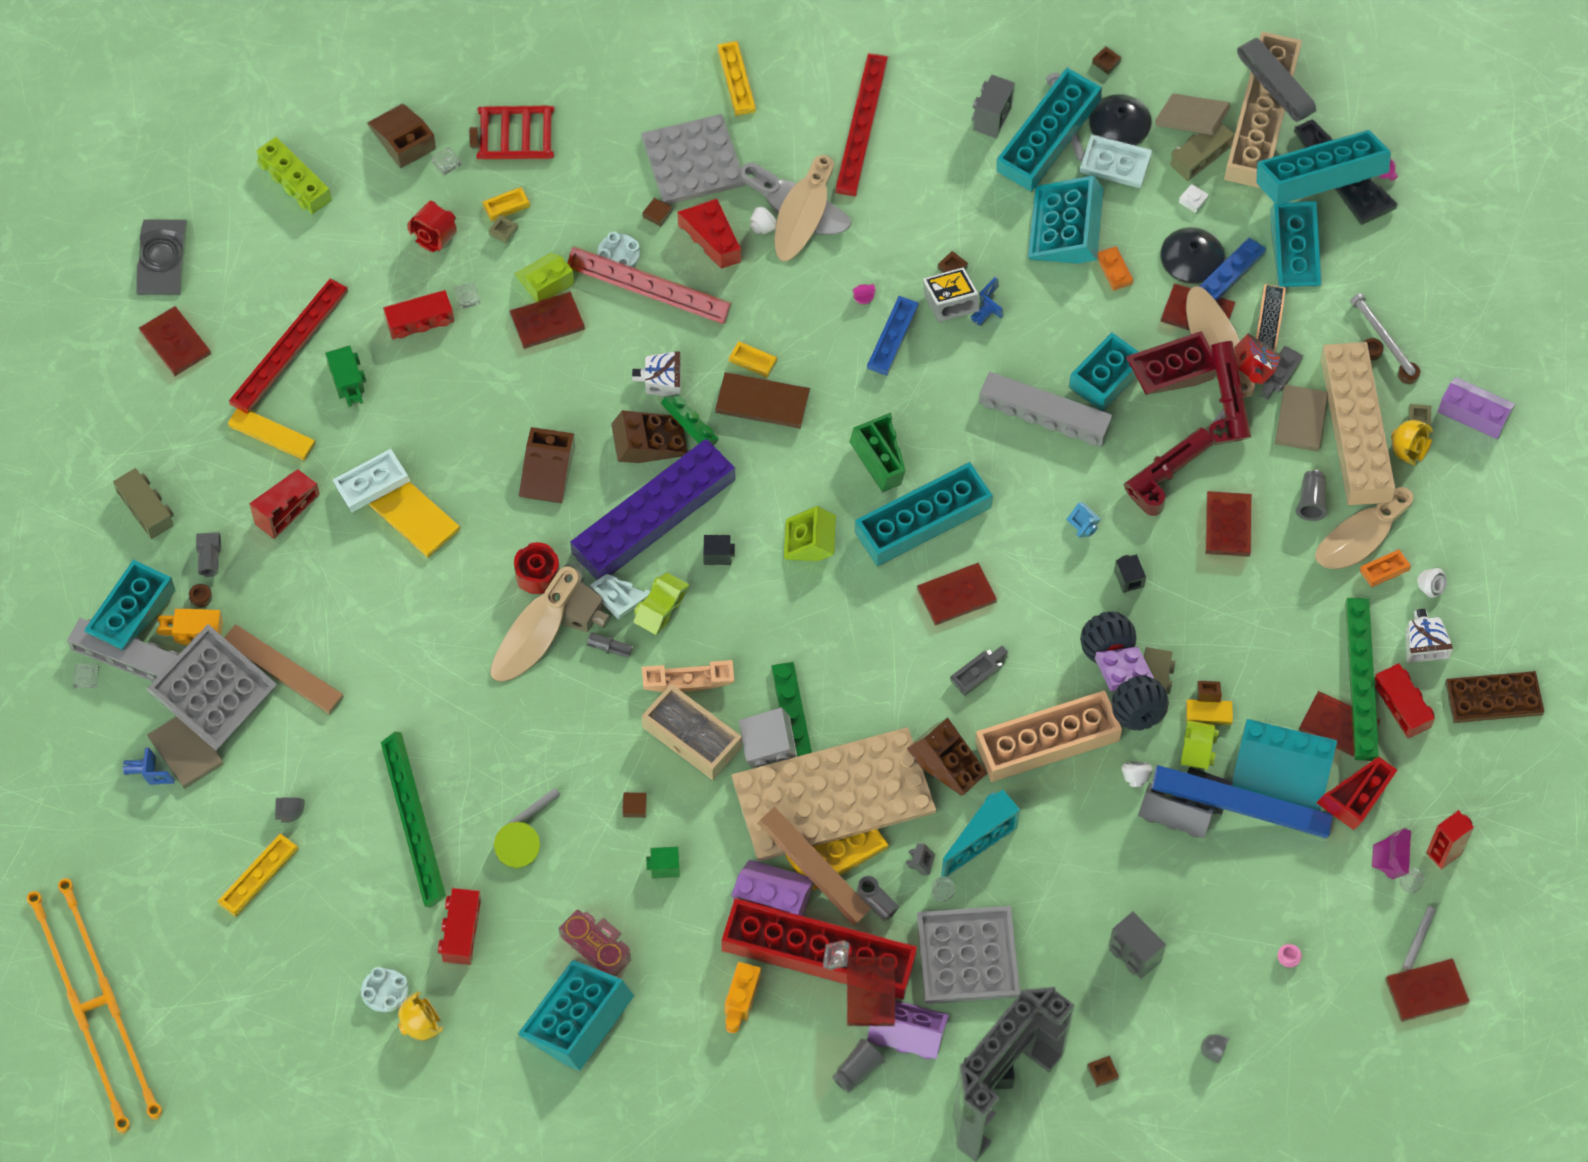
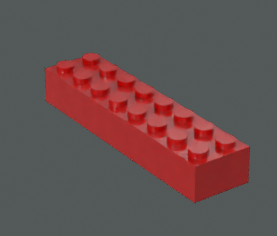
M734 898L721 940L723 952L903 1000L917 954V946Z

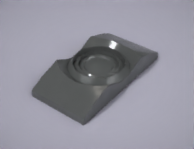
M143 220L140 233V254L137 264V295L181 294L186 220Z

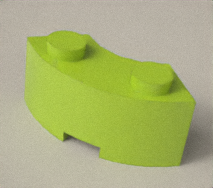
M668 572L654 579L651 585V592L643 602L638 603L634 611L636 616L633 623L655 635L668 624L672 610L674 608L678 609L689 588L688 583Z
M1187 720L1180 765L1208 770L1209 765H1214L1216 752H1211L1212 744L1217 743L1219 730H1215V725Z

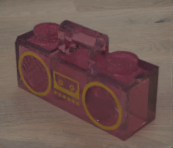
M577 909L559 927L560 937L597 969L616 977L631 961L630 948L623 941H616L622 933L605 918L595 924V919L590 913L586 911L582 913ZM602 929L610 935L609 938L601 932Z

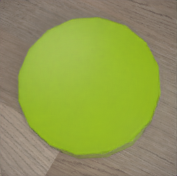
M512 822L500 828L495 835L493 846L495 854L502 864L509 868L519 869L530 865L537 858L540 840L534 828L528 824Z

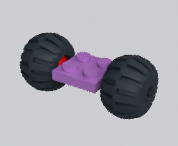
M1103 612L1098 616H1093L1083 626L1080 637L1082 650L1091 661L1098 664L1110 691H1114L1111 705L1116 720L1130 730L1141 731L1145 728L1149 729L1153 725H1157L1165 717L1169 705L1168 694L1161 683L1154 679L1139 647H1135L1137 637L1132 622L1118 612Z

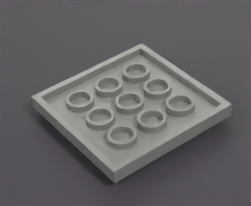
M722 114L641 133L644 148L663 203L669 205L745 186L740 177L741 168Z
M207 624L147 688V691L217 751L277 684Z
M1011 906L917 912L925 1004L1017 998L1020 995Z

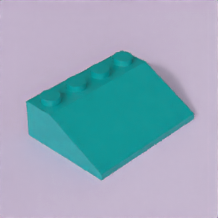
M1094 175L1035 187L1028 253L1030 260L1074 264L1097 260L1104 189Z
M1247 719L1233 773L1232 786L1321 811L1322 807L1316 802L1325 794L1337 740Z
M572 959L518 1032V1035L562 1064L581 1071L634 998V994L622 979Z

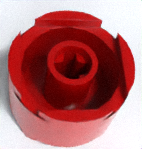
M431 200L407 223L410 235L414 233L417 237L415 240L417 244L430 252H435L436 250L439 252L457 233V226L454 222L456 220L455 215L449 210L445 211Z
M532 542L527 547L518 550L514 557V570L519 588L531 594L545 593L560 570L559 558L551 546L542 542Z

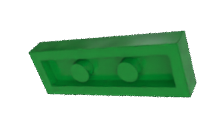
M673 395L663 398L661 401L662 406L698 444L705 439L713 446L717 443L719 438L714 434L712 428L700 419V416L686 404L682 397Z

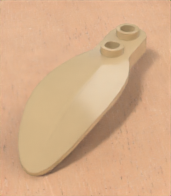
M819 155L813 160L806 177L789 191L781 205L774 239L775 251L781 261L786 262L793 259L804 248L820 223L827 201L826 185L834 168V161L829 156Z
M1198 286L1193 287L1188 293L1186 302L1190 333L1194 334L1202 331L1210 347L1212 344L1224 341H1232L1233 347H1235L1240 340L1225 313L1205 289ZM1238 370L1241 387L1247 389L1242 390V392L1248 398L1254 393L1255 383L1251 382L1247 375Z
M1404 487L1396 488L1392 502L1378 503L1376 507L1364 509L1346 519L1321 542L1316 550L1315 560L1323 567L1342 569L1366 559L1385 540L1392 523L1411 507L1413 502L1412 492Z
M572 567L561 568L545 593L533 600L518 616L493 659L490 674L494 680L503 682L520 676L536 664L546 653L561 626L565 605L580 584L581 576L578 570ZM569 575H572L573 580L569 583L567 578ZM559 593L560 599L555 601V595Z

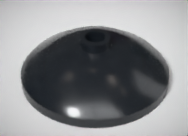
M1113 94L1102 98L1089 116V127L1093 135L1134 146L1146 139L1152 125L1151 114L1146 105L1137 98L1125 94Z
M1195 227L1181 228L1172 232L1164 240L1160 251L1161 263L1166 272L1176 280L1189 284L1203 283L1224 262L1225 258L1224 249L1220 241L1212 233Z

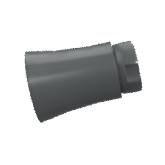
M1319 470L1305 472L1302 480L1296 514L1304 520L1318 521L1327 515L1326 477Z
M861 1038L832 1078L841 1089L850 1093L871 1072L882 1065L885 1059L869 1042Z

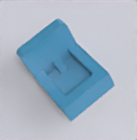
M1079 502L1066 519L1078 530L1076 535L1079 538L1092 536L1097 531V525L1101 521L1083 502Z

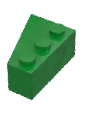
M891 413L853 427L849 441L882 493L900 486L906 471L901 450L897 444V434L893 428Z

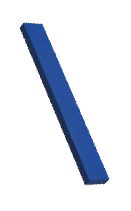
M1157 765L1155 767L1151 789L1319 837H1329L1332 814Z

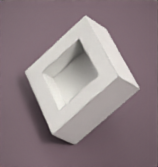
M1191 184L1179 198V203L1197 213L1208 200L1209 194Z

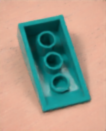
M1287 202L1280 205L1273 203L1270 207V218L1278 287L1321 286L1317 202Z
M133 559L90 620L84 632L123 651L165 607L176 590L172 578Z
M1003 789L998 793L993 792L986 797L985 802L945 854L941 871L943 879L1017 829L1020 809Z

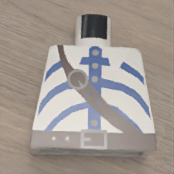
M680 351L645 357V369H632V382L645 381L647 394L665 397L678 395L681 397Z
M1426 609L1414 611L1415 620L1409 621L1406 628L1407 663L1449 659L1453 646L1442 620L1439 617L1428 618Z

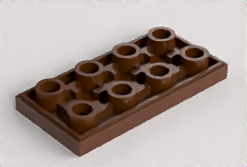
M724 372L715 413L801 429L810 388Z
M1536 671L1450 678L1445 681L1453 723L1542 716L1544 714Z

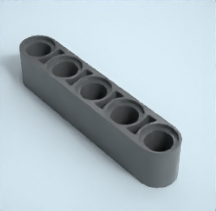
M1254 38L1237 48L1240 60L1294 121L1299 122L1316 112V105L1313 99L1261 40Z

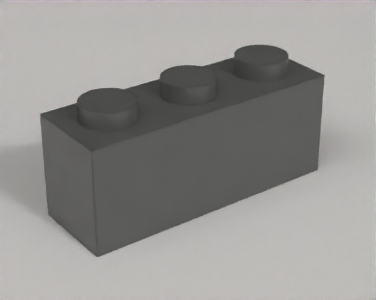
M1149 782L1138 816L1143 817L1149 822L1164 824L1169 829L1187 832L1193 837L1205 838L1215 807L1151 789L1152 783Z

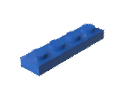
M1249 237L1199 287L1205 289L1217 302L1265 254L1266 248Z
M898 296L867 364V369L888 376L918 309L919 302Z

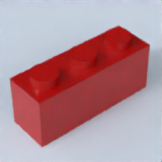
M446 290L383 307L392 340L405 338L417 332H426L435 327H444L454 322L453 310Z
M1400 663L1375 675V689L1407 739L1432 727L1435 720L1434 711L1425 704L1419 688L1414 687L1409 672L1403 669Z
M1457 810L1437 825L1426 854L1441 870L1463 854L1474 829L1471 819Z
M452 888L451 896L446 897L445 910H448L447 918L443 917L442 932H445L444 939H440L438 944V954H441L443 962L471 965L481 906L480 891Z

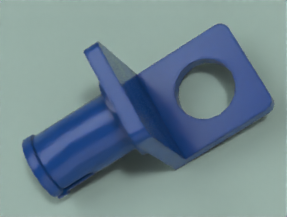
M994 277L981 290L979 298L982 305L979 307L978 312L970 316L972 321L978 326H981L992 313L1001 319L1004 317L1003 309L989 298L999 287L997 277Z
M145 748L143 760H124L123 762L124 765H127L123 766L124 775L142 774L149 785L174 784L175 779L168 771L154 772L156 756L150 748ZM155 777H164L166 779H157Z

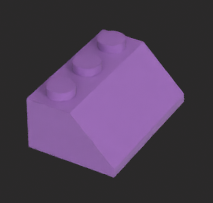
M1455 377L1450 382L1437 412L1498 440L1515 404Z
M749 859L738 875L732 892L733 901L736 898L804 916L814 883L805 875Z
M879 997L872 1015L867 1041L879 1047L888 1046L895 1048L902 1053L911 1052L919 1054L920 1057L925 1059H937L949 1014Z

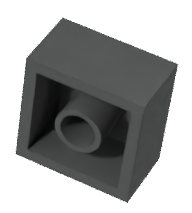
M991 74L988 82L984 81L981 88L982 94L980 97H976L973 104V109H975L972 115V121H974L973 130L997 138L1013 106L1014 82Z
M1132 911L1112 928L1108 946L1110 952L1116 958H1121L1126 963V968L1131 974L1137 975L1142 979L1162 961L1166 944Z

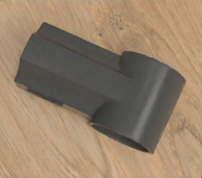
M220 532L197 533L198 573L205 577H213L218 574L219 552H221Z
M864 876L859 880L856 893L884 922L889 920L899 909V905L879 887L878 881L873 876ZM866 886L870 887L873 890V892L866 893L862 890V888Z

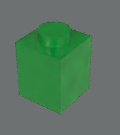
M678 846L650 848L651 856H646L647 870H651L652 878L680 877Z

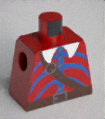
M1247 333L1234 347L1238 370L1247 375L1251 382L1263 384L1276 371L1281 354L1251 334Z

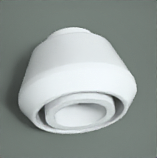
M757 207L750 218L751 229L756 234L761 233L763 235L775 231L777 221L774 216L764 207Z
M1439 568L1424 570L1418 576V587L1429 598H1436L1444 592L1447 585V577L1444 571Z
M1125 762L1121 768L1125 781L1130 782L1129 786L1143 787V784L1149 781L1153 772L1152 766L1145 762Z

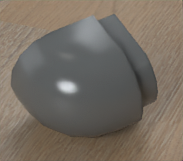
M293 797L276 798L275 820H281V823L297 820L304 811L305 800Z
M1220 1034L1206 1036L1201 1043V1053L1207 1059L1220 1063L1229 1038Z

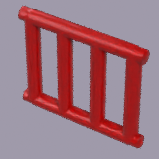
M484 106L477 108L478 114H480V152H477V159L554 158V153L551 151L552 113L555 111L554 106ZM501 114V151H488L489 115ZM510 114H522V151H509ZM531 114H543V150L530 151Z

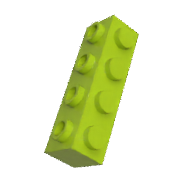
M276 136L256 150L257 163L264 171L267 170L275 183H280L290 197L293 196L297 199V203L303 210L307 209L313 215L332 201L330 189Z

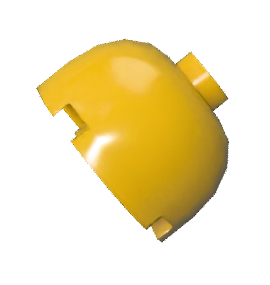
M1409 420L1394 429L1391 435L1394 454L1400 460L1411 465H1417L1415 463L1417 459L1421 462L1428 453L1432 443V439H1429V432L1433 433L1431 425L1417 420Z
M415 992L405 999L399 1008L398 1017L400 1023H398V1027L405 1036L409 1035L418 1041L429 1040L443 1032V1026L438 1028L436 1021H440V1018L427 998L421 1000L418 997L421 993Z

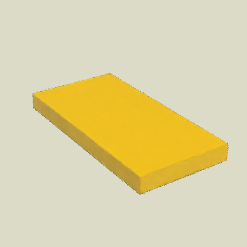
M411 482L368 504L427 558L460 531V526Z
M876 829L814 846L813 848L841 876L885 851L889 845L879 830ZM785 854L786 859L788 860L789 864L791 865L795 873L807 876L790 859V857L787 854ZM815 884L812 891L818 889Z

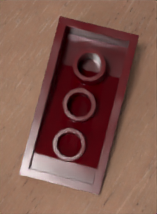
M1202 331L1126 357L1145 395L1196 386L1213 380L1217 375L1212 349Z

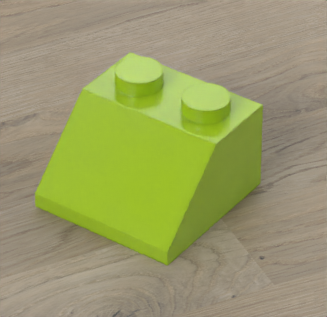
M551 252L515 272L517 279L538 305L574 285L573 270L562 256Z
M815 506L787 518L785 522L784 559L820 561L833 556L835 551L836 515L819 506Z

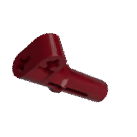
M1224 341L1212 344L1211 348L1221 394L1219 402L1223 404L1225 419L1214 421L1205 430L1211 435L1214 442L1213 445L1250 439L1251 433L1244 402L1246 394L1242 392L1233 342ZM1225 424H1227L1229 438L1227 437V432H1224L1223 434L1218 436V434H1214L1213 431L1215 429L1217 431H1222L1226 428Z
M1200 427L1162 456L1154 457L1150 465L1124 483L1127 494L1147 515L1157 516L1161 514L1165 504V493L1159 485L1165 480H1171L1174 477L1173 474L1213 446L1214 442L1211 435L1204 428Z

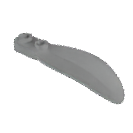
M747 163L741 169V180L764 195L768 203L779 214L785 197L796 183L780 180L755 163ZM826 201L823 216L814 233L825 235L842 233L851 226V220L843 211Z

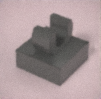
M917 843L916 848L908 852L913 857L912 861H906L905 864L911 869H916L921 875H930L936 854L926 844Z

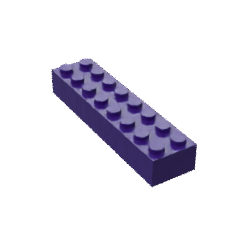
M707 439L703 440L571 540V554L596 580L606 574L612 575L735 481V467Z

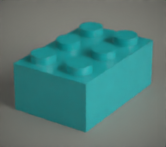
M1111 332L1071 373L1069 388L1100 411H1104L1136 378L1126 357L1139 351Z

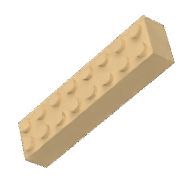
M1261 31L1259 40L1294 77L1302 40ZM1252 72L1247 85L1224 180L1260 188L1256 184L1257 162L1274 157L1285 110Z
M1367 342L1323 345L1321 365L1326 392H1328V403L1347 505L1392 502L1395 484Z

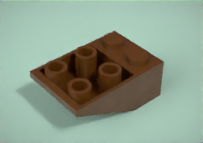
M403 103L367 122L369 128L400 169L436 149L433 132L423 119Z
M622 410L611 423L618 462L643 463L682 457L688 453L684 429L672 415Z
M535 427L530 428L519 497L563 504L575 450L574 433Z
M948 717L930 727L907 747V750L923 770L961 796L966 794L988 774Z

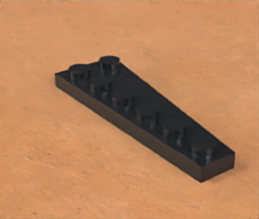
M1313 119L1294 128V133L1305 148L1333 140ZM1372 178L1335 188L1360 225L1397 209V202L1381 186L1378 187L1371 180Z

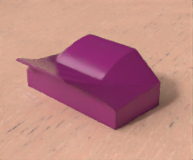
M1403 828L1390 834L1386 839L1373 844L1372 867L1384 872L1390 879H1396L1409 874L1411 830Z

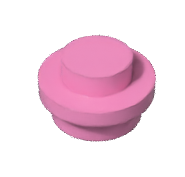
M1286 944L1279 949L1277 957L1283 966L1291 968L1300 963L1302 955L1298 947Z

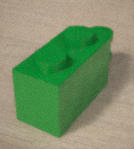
M350 345L325 352L327 364L339 399L345 398L348 407H352L351 404L358 402L362 404L361 393L365 392L363 383L367 381L364 371H359L358 365L361 364L357 352L353 353Z

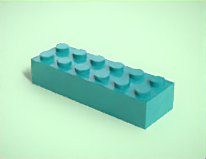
M1066 67L996 159V172L1032 192L1100 103L1102 87Z
M1366 130L1257 162L1256 184L1276 205L1285 204L1389 173L1391 151L1370 130Z
M968 462L856 519L854 533L878 567L991 509L993 495L971 462Z

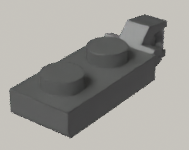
M1285 345L1279 353L1281 357L1276 371L1263 383L1265 386L1262 389L1261 397L1269 400L1274 391L1280 392L1284 389V385L1288 383L1303 359L1302 354Z
M1003 646L993 653L990 650L987 652L983 651L951 675L950 681L966 696L999 671L1003 666L1001 662L1008 657V651Z

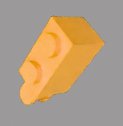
M175 609L174 616L162 615L157 620L159 627H157L156 633L162 636H173L175 643L181 645H189L207 624L222 635L223 618L220 610Z
M742 962L737 963L725 1002V1015H727L726 1030L729 1033L738 1032L742 1020L748 1021L761 979L760 967Z

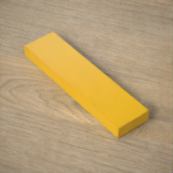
M738 41L717 44L735 116L756 112Z
M236 409L228 421V427L303 461L306 460L316 444L315 440L251 411L246 414Z
M280 833L217 901L218 904L234 917H237L299 850L298 846Z

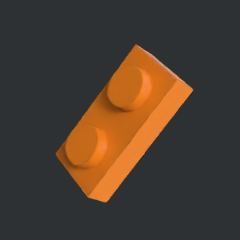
M1117 246L1098 252L1097 260L1113 291L1133 285V278Z
M1398 549L1360 566V573L1372 588L1410 571L1411 565Z

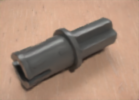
M593 632L588 637L587 646L601 649L606 654L611 652L627 658L632 654V645L616 641L614 637L608 638Z

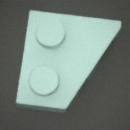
M609 574L604 575L589 587L603 599V605L618 620L633 611L638 603L643 602L650 593L649 590L643 592L633 588V584L620 581Z

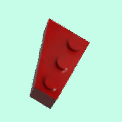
M717 198L677 212L678 226L682 230L684 229L691 236V239L704 249V252L720 269L741 263V248Z
M299 469L295 470L249 503L254 524L275 539L320 495L318 484Z
M1377 757L1348 779H1345L1335 788L1325 793L1316 803L1352 830H1355L1365 819L1398 770L1381 757Z

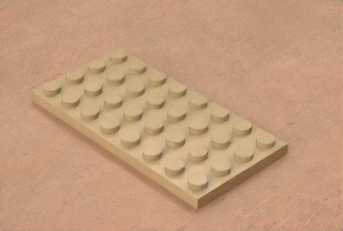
M902 728L732 774L733 785L757 861L786 854L757 824L773 807H776L812 847L935 814L936 808L923 770L907 750V747L913 743L909 728Z

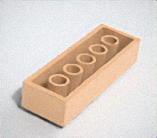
M1104 690L976 731L975 744L990 781L995 782L1120 741L1122 728L1114 717L1112 705Z

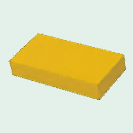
M522 187L482 202L491 222L495 221L499 215L505 217L530 207V202Z
M738 341L729 356V362L768 378L777 363V357Z
M1187 699L1186 723L1187 720L1213 725H1232V701L1199 702L1198 700Z

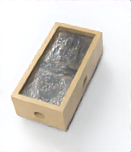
M672 684L642 715V728L711 780H714L742 749L741 735Z

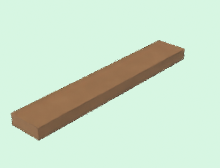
M235 624L224 637L259 669L328 714L344 698L342 693Z
M773 807L757 822L853 925L871 910L864 900L776 807Z

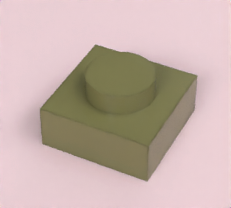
M499 215L488 232L490 236L507 244L518 230V224Z
M1409 404L1408 421L1417 420L1431 425V406Z

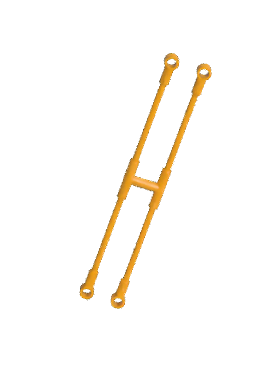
M64 878L59 881L58 888L64 894L69 908L72 909L98 975V982L103 995L80 1004L46 922L47 917L43 910L40 893L31 891L27 895V901L33 907L37 920L42 925L67 989L66 994L80 1030L84 1033L111 1102L110 1107L115 1118V1127L118 1132L126 1133L130 1129V1122L124 1116L119 1102L116 1101L89 1032V1024L85 1017V1012L104 1004L108 1005L143 1089L142 1094L147 1104L148 1116L156 1120L162 1116L163 1112L160 1105L156 1103L151 1089L148 1088L120 1017L121 1012L91 944L77 908L78 903L73 893V884L71 880ZM69 884L67 889H62L63 885ZM33 897H38L37 901H31ZM152 1109H159L156 1114H151ZM121 1122L127 1123L123 1128L118 1127Z

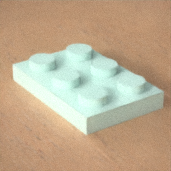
M1091 135L1079 173L1090 176L1094 175V177L1141 189L1152 150Z
M389 449L332 481L352 513L410 482V479L393 451Z

